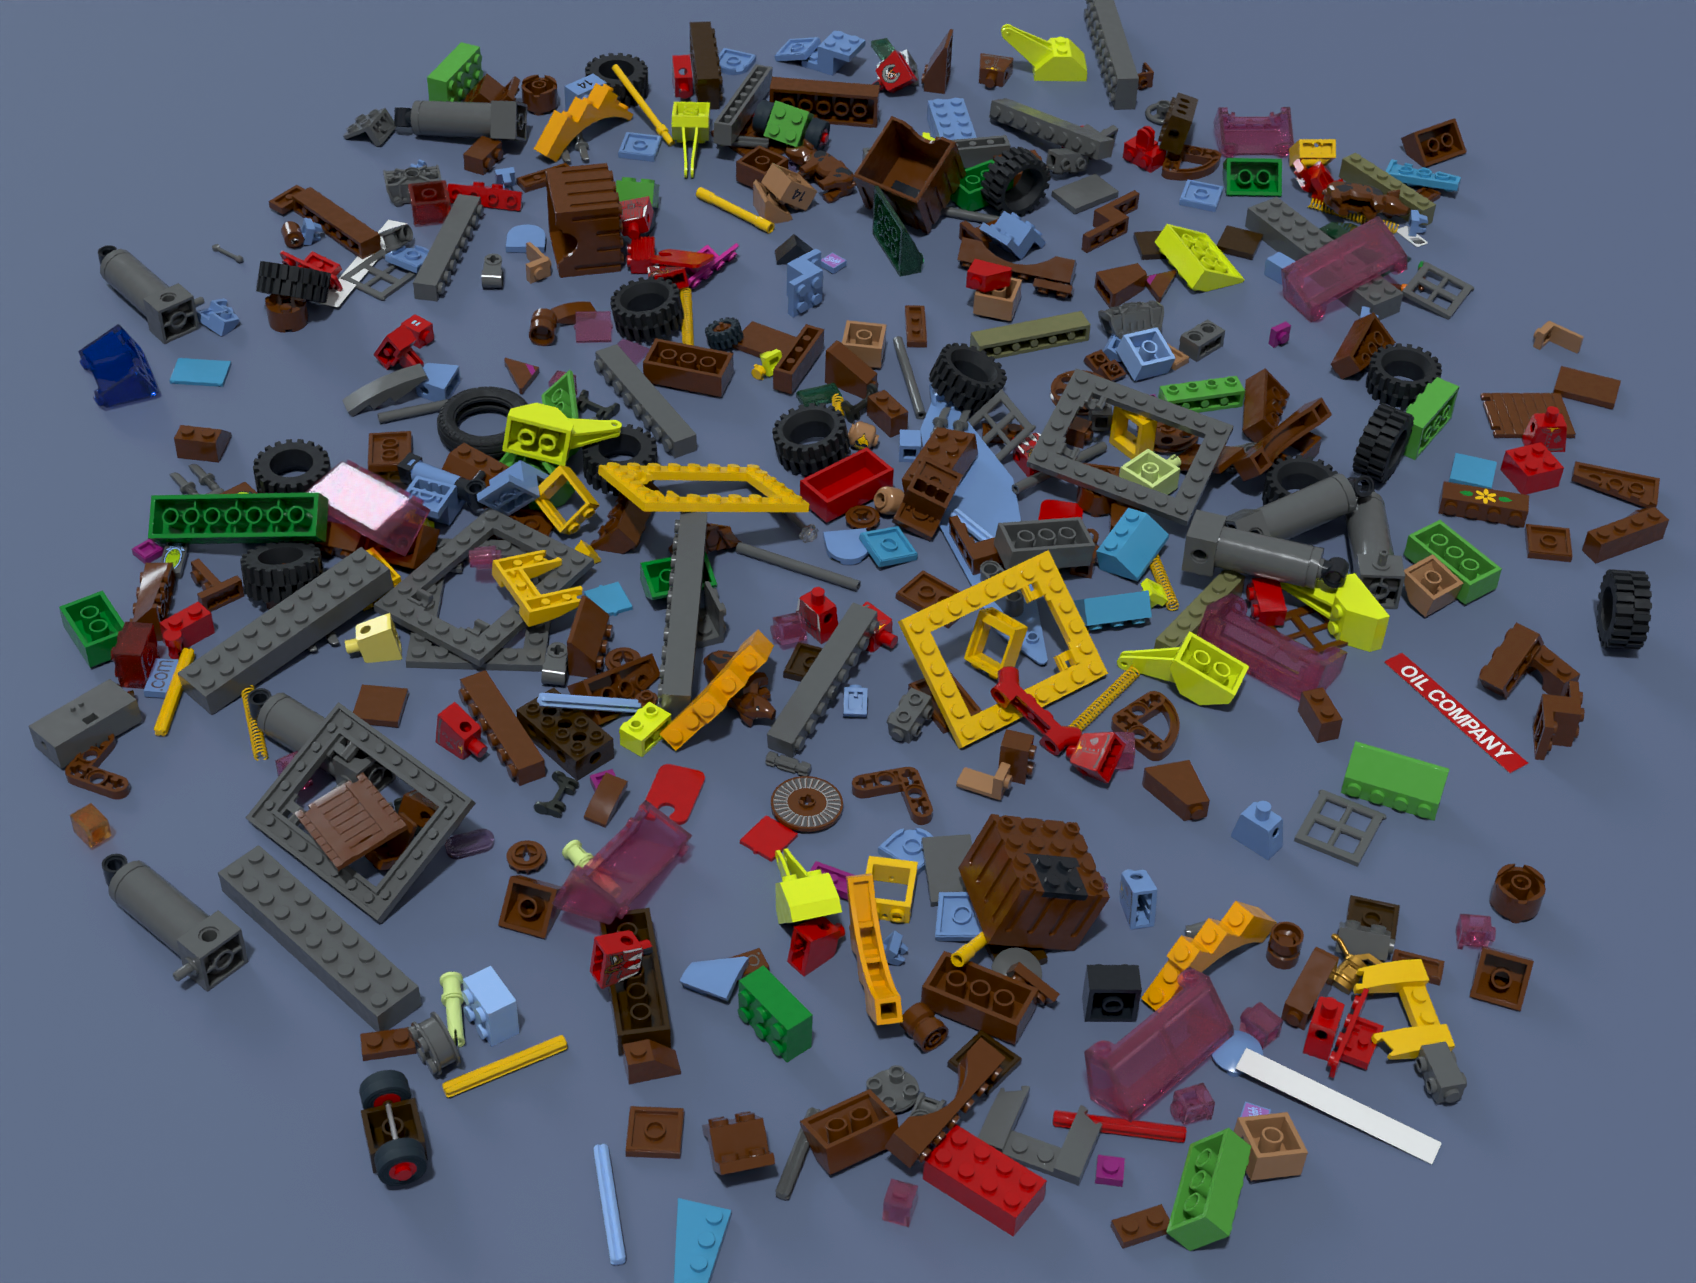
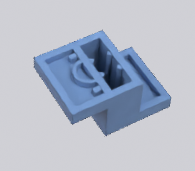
M834 30L806 60H802V66L833 76L846 62H850L865 47V39Z
M1004 211L995 224L989 226L983 222L979 228L994 244L1020 260L1023 259L1032 244L1043 248L1046 243L1041 237L1043 234L1036 230L1033 224L1028 221L1023 222L1013 212L1010 215Z
M814 249L787 263L788 314L794 318L822 302L823 270L821 269V251L818 249Z
M520 460L490 479V486L477 494V500L506 516H510L540 497L538 486L549 475Z
M416 476L399 499L398 509L409 511L410 515L416 513L421 517L426 516L428 520L450 525L465 504V501L458 499L456 485Z

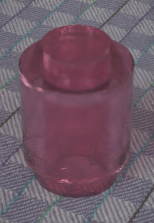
M496 546L475 547L474 550H469L470 568H476V570L491 569L493 560L502 559V552L497 550Z

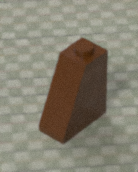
M1138 263L1096 272L1094 288L1109 308L1120 306L1145 289L1147 273Z
M836 340L826 350V384L862 399H865L867 396L866 387L868 384L872 383L878 389V373L844 344Z
M1190 760L1144 768L1143 787L1183 821L1207 817L1210 800Z
M1318 947L1314 948L1285 1001L1281 1016L1282 1020L1302 1030L1306 1029L1312 1020L1319 997H1327L1331 991L1339 957Z

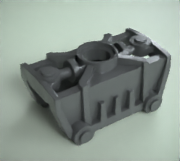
M424 165L420 168L410 167L403 170L395 168L393 171L383 170L386 191L394 206H402L403 203L421 201L435 203L438 201L442 189V179L438 165L431 167Z
M1154 300L1146 303L1129 302L1122 304V306L1110 307V309L1105 311L1099 310L1098 317L1105 332L1109 334L1113 332L1116 337L1122 339L1123 335L1156 327L1161 331L1164 306Z

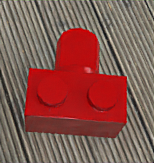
M1144 126L1137 131L1135 137L1124 143L1123 159L1152 173L1163 165L1166 150L1160 149V145L1154 140L1155 131L1153 128Z
M404 324L389 333L373 354L387 370L397 363L403 368L416 364H421L424 367V362L411 348L417 339L413 332Z

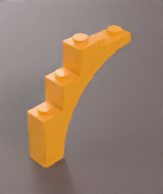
M595 83L588 98L583 97L581 100L575 96L567 112L563 110L560 113L554 110L534 150L557 162L569 143L592 123L608 117H623L631 120L634 114L628 111V106L617 100L618 95L612 92V87L606 84L601 86Z
M759 629L741 644L738 651L719 674L660 732V735L675 751L726 707L729 699L742 689L749 677L767 661L774 645Z
M870 873L846 876L851 924L849 925L851 950L857 956L858 977L860 983L864 986L866 1012L876 1025L903 1022L901 996L892 980L881 937L873 875Z
M1235 901L1221 921L1208 918L1194 938L1180 936L1167 954L1169 960L1141 999L1156 1012L1164 1015L1176 998L1206 968L1228 952L1242 945L1253 942L1263 943L1277 922L1259 907Z

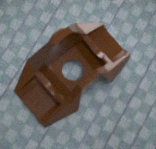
M707 522L706 554L715 550L733 548L739 542H742L733 534L730 526ZM673 544L668 547L671 555H673Z

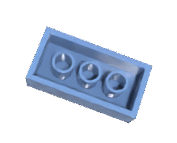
M963 98L928 100L927 121L933 138L944 137L949 140L977 138Z

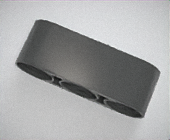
M985 561L980 566V582L1005 570L995 561ZM1020 589L994 601L1010 617H1018L1024 611V596Z

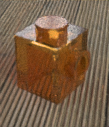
M92 803L70 815L74 832L90 848L112 836L108 819Z

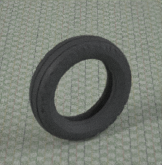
M484 386L461 391L448 399L440 409L437 418L439 437L450 451H453L462 443H466L496 460L501 459L506 453L502 451L505 431L490 436H476L463 432L457 427V424L462 418L475 412L497 411L508 415L511 408L528 405V403L517 393L499 387Z

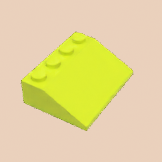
M1166 224L1155 241L1156 245L1160 248L1159 251L1169 259V264L1178 270V275L1184 278L1188 283L1187 286L1194 291L1206 292L1243 283L1245 280L1206 233Z

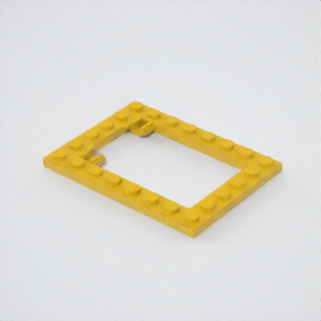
M608 462L607 465H599L598 469L600 476L644 512H809L810 504L803 500L802 496L796 495L793 490L785 487V484L778 482L775 477H771L767 471H763L760 469V466L748 464L747 467H740L736 464H728L727 467H720L718 464H708L707 467H703L694 463H690L688 466H681L676 463H668V466H660L657 463H648L647 466H640L638 463L620 465ZM652 480L747 481L767 497L750 494L749 497H742L737 494H729L728 497H721L717 494H708V497L687 494V497H679L673 491H667L666 497H664L660 491H653L643 484H648Z
M1049 550L898 621L959 749L1024 716L1012 705L1004 710L998 703L971 716L931 634L932 631L1020 589L1027 603L1044 596L1069 650L1053 657L1060 672L1025 689L1024 691L1027 694H1031L1037 703L1043 707L1108 674ZM1029 584L1032 585L1033 591L1030 590ZM1068 660L1071 666L1068 667L1065 661Z

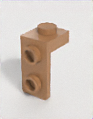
M531 242L526 243L527 259L530 261L526 264L527 281L534 283L551 276L550 267L552 264L549 257L545 256Z
M1548 321L1535 331L1533 347L1541 350L1550 341L1577 354L1581 349L1584 337Z
M1002 762L995 776L965 767L957 780L956 786L1001 801L1006 789L1010 788L1013 776L1010 775L1011 765Z

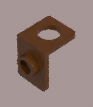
M1146 62L1143 63L1142 73H1138V90L1151 88L1153 84L1154 71Z

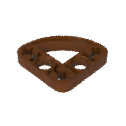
M1184 144L1180 155L1167 152L1162 165L1161 175L1165 179L1177 181L1196 180L1206 177L1219 167L1221 153L1213 149ZM1183 161L1202 165L1195 168L1180 169Z
M1150 691L1115 713L1111 722V729L1115 734L1151 761H1160L1171 753L1176 745L1180 727L1179 716L1175 707L1166 696L1157 691ZM1138 710L1143 712L1144 714L1135 715L1133 711ZM1159 713L1164 715L1169 727V733L1164 741L1143 725ZM1141 734L1144 736V738L1136 739L1133 737V735Z

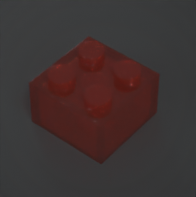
M446 180L408 184L414 225H425L435 222L443 223L451 210Z
M125 621L122 631L118 632L117 644L111 650V660L115 663V677H118L121 687L144 689L155 659L160 658L154 626L152 623Z

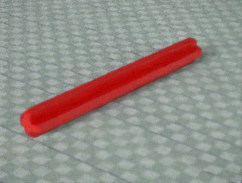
M1055 1110L1053 1113V1125L1070 1128L1077 1113ZM1086 1114L1095 1124L1102 1123L1100 1132L1175 1142H1185L1187 1131L1184 1126Z

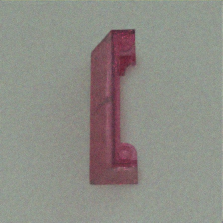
M1377 216L1281 269L1284 298L1312 323L1323 317L1326 312V305L1388 270L1394 275L1407 270V254L1384 221Z
M1233 593L1222 597L1206 607L1197 636L1248 665L1249 668L1246 673L1299 701L1303 691L1322 687L1326 690L1342 670L1348 652L1336 646H1331L1322 655L1247 616L1248 608L1246 602Z
M645 800L639 806L635 817H631L625 827L583 867L577 865L571 871L552 904L560 910L609 925L617 917L621 920L629 911V905L677 856L682 858L690 848L687 843L692 835Z
M1191 967L1186 968L1177 978L1178 984L1183 989L1118 1043L1099 1041L1084 1052L1090 1099L1129 1122L1137 1118L1234 1035L1233 1025L1210 977Z

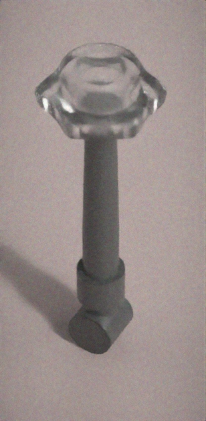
M782 512L802 530L799 537L804 543L812 542L816 539L819 530L814 524L805 526L793 512Z

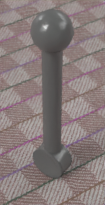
M219 244L212 245L214 252L219 251L235 259L237 263L243 262L242 256H236L220 248Z

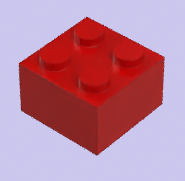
M1539 442L1506 450L1500 470L1521 494L1527 495L1559 487L1564 467L1546 446Z

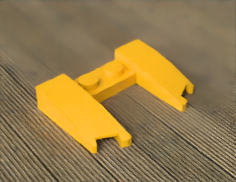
M546 550L493 560L492 576L500 587H506L520 606L519 614L528 627L547 622L577 608L581 600L577 599V596L582 595V586L541 595L532 583L531 578L562 565V559L559 557L552 560L545 559Z
M1421 959L1385 962L1359 968L1356 971V975L1363 976L1362 984H1355L1354 994H1361L1364 988L1369 989V993L1399 992L1412 1026L1372 1035L1371 1040L1374 1044L1385 1042L1392 1049V1052L1387 1056L1389 1060L1416 1059L1421 1045L1446 1041L1450 1051L1454 1049L1455 1044L1447 1024H1440L1426 989L1429 978Z

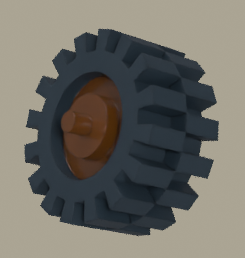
M726 317L724 320L721 318L719 319L720 321L715 320L713 321L714 324L710 323L705 328L708 344L712 349L716 348V350L720 348L723 350L726 347L731 348L733 344L737 345L738 342H741L744 337L740 322L734 317L731 319Z

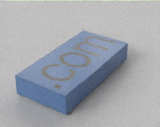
M155 659L144 688L145 697L165 698L178 660Z

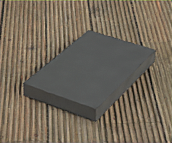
M1093 174L1052 190V197L1071 212L1077 214L1118 197L1119 191L1097 174Z
M971 835L922 837L921 844L930 906H938L939 892H967L958 867L972 846Z

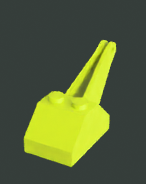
M1005 24L1001 27L1002 37L1032 64L1034 81H1087L1085 55L1069 38L1057 37L1046 41L1010 24Z
M674 102L672 140L683 143L684 178H687L688 170L687 140H694L691 157V178H694L698 143L709 141L710 102Z
M532 403L510 409L507 416L502 451L565 466L569 450L618 437L621 433L622 424L617 420L567 418L556 407Z
M1355 573L1347 575L1344 585L1340 588L1328 587L1323 580H1318L1315 589L1280 582L1281 589L1330 619L1328 630L1336 640L1348 642V646L1368 652L1382 648L1390 616Z
M1190 631L1180 647L1123 651L1117 660L1118 667L1123 670H1128L1133 665L1140 674L1175 683L1181 695L1198 705L1229 704L1235 697L1249 668L1245 663Z
M788 848L783 850L784 857L780 850L775 851L776 863L782 877V882L775 883L776 912L779 924L842 912L839 895L829 873L822 874L821 869L807 872L793 857Z

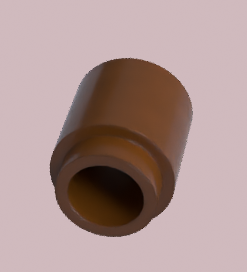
M293 221L283 224L281 233L285 244L289 248L300 247L304 242L300 226Z

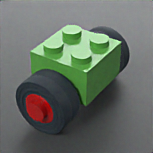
M762 100L754 112L752 129L769 139L795 148L802 146L805 138L812 143L814 149L822 151L829 139L830 123L819 118H813L814 115L812 113L776 100L775 103Z

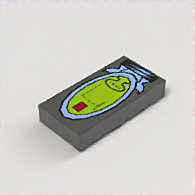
M166 542L160 563L173 562L176 578L182 577L189 552V543Z

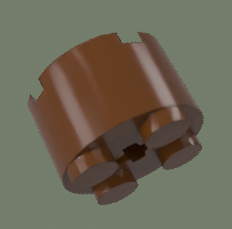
M531 75L522 81V103L527 104V110L533 112L536 116H541L544 112L558 108L557 81L551 76L544 75L545 78H539V75Z
M271 294L265 298L268 322L273 330L286 333L285 330L292 329V332H296L308 324L306 299Z
M1106 469L1105 472H1108L1119 477V475L1116 472L1110 469ZM1078 486L1076 503L1080 508L1089 512L1092 517H1100L1102 514L1110 513L1111 504L1117 500Z
M1515 864L1505 865L1497 873L1489 903L1499 914L1508 918L1512 923L1519 924L1523 920L1531 919L1540 910L1546 891L1545 879L1538 870L1531 866L1516 867Z

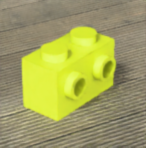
M648 702L619 728L620 745L643 757L663 739L660 732L671 722V713Z

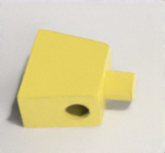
M390 613L357 624L356 638L345 640L347 653L361 652L366 663L402 659L401 641Z

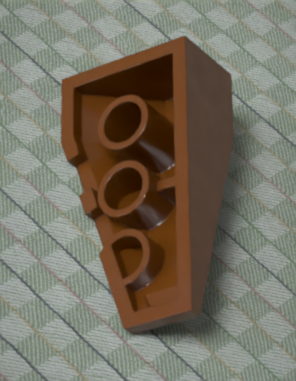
M653 653L567 687L570 695L635 699L638 693L640 694L641 691L646 690L660 676V671ZM581 710L597 725L615 719L622 713Z

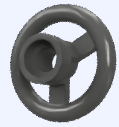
M1160 100L1148 106L1145 111L1146 117L1153 123L1163 125L1164 119L1160 118H1165L1170 102ZM1157 109V114L1152 116L1151 111Z

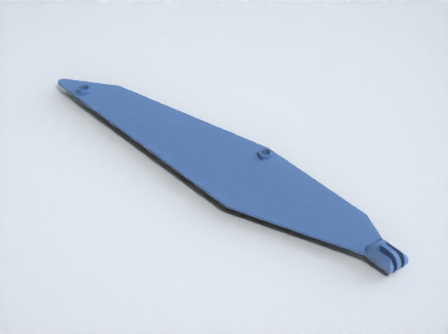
M932 383L929 384L931 404L920 429L923 447L930 438V433L933 432V419L939 417L944 407H951V411L947 418L948 425L943 428L954 430L953 423L955 420H959L962 414L954 406L953 402L950 401L948 403L944 400V396H939L935 393L931 386ZM967 421L969 426L964 432L976 435L978 455L961 479L939 527L971 586L980 583V574L973 575L949 534L950 514L954 509L961 510L993 537L996 535L998 523L1021 521L1017 496L1012 491V485L1014 484L1012 476ZM968 532V535L974 538L975 543L979 542L977 538ZM1029 584L1030 590L1033 591L1032 585ZM1024 598L1023 613L1018 617H1011L1028 627L1020 651L1036 663L1044 665L1048 659L1037 601L1035 599L1027 603ZM995 602L983 607L984 609L993 607L1004 613ZM995 629L998 635L1009 641L1010 637Z

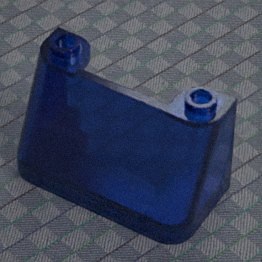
M117 324L78 351L81 360H79L80 364L86 371L90 370L94 375L99 389L94 391L95 396L93 398L100 407L109 408L154 397L160 392L144 351L120 324Z

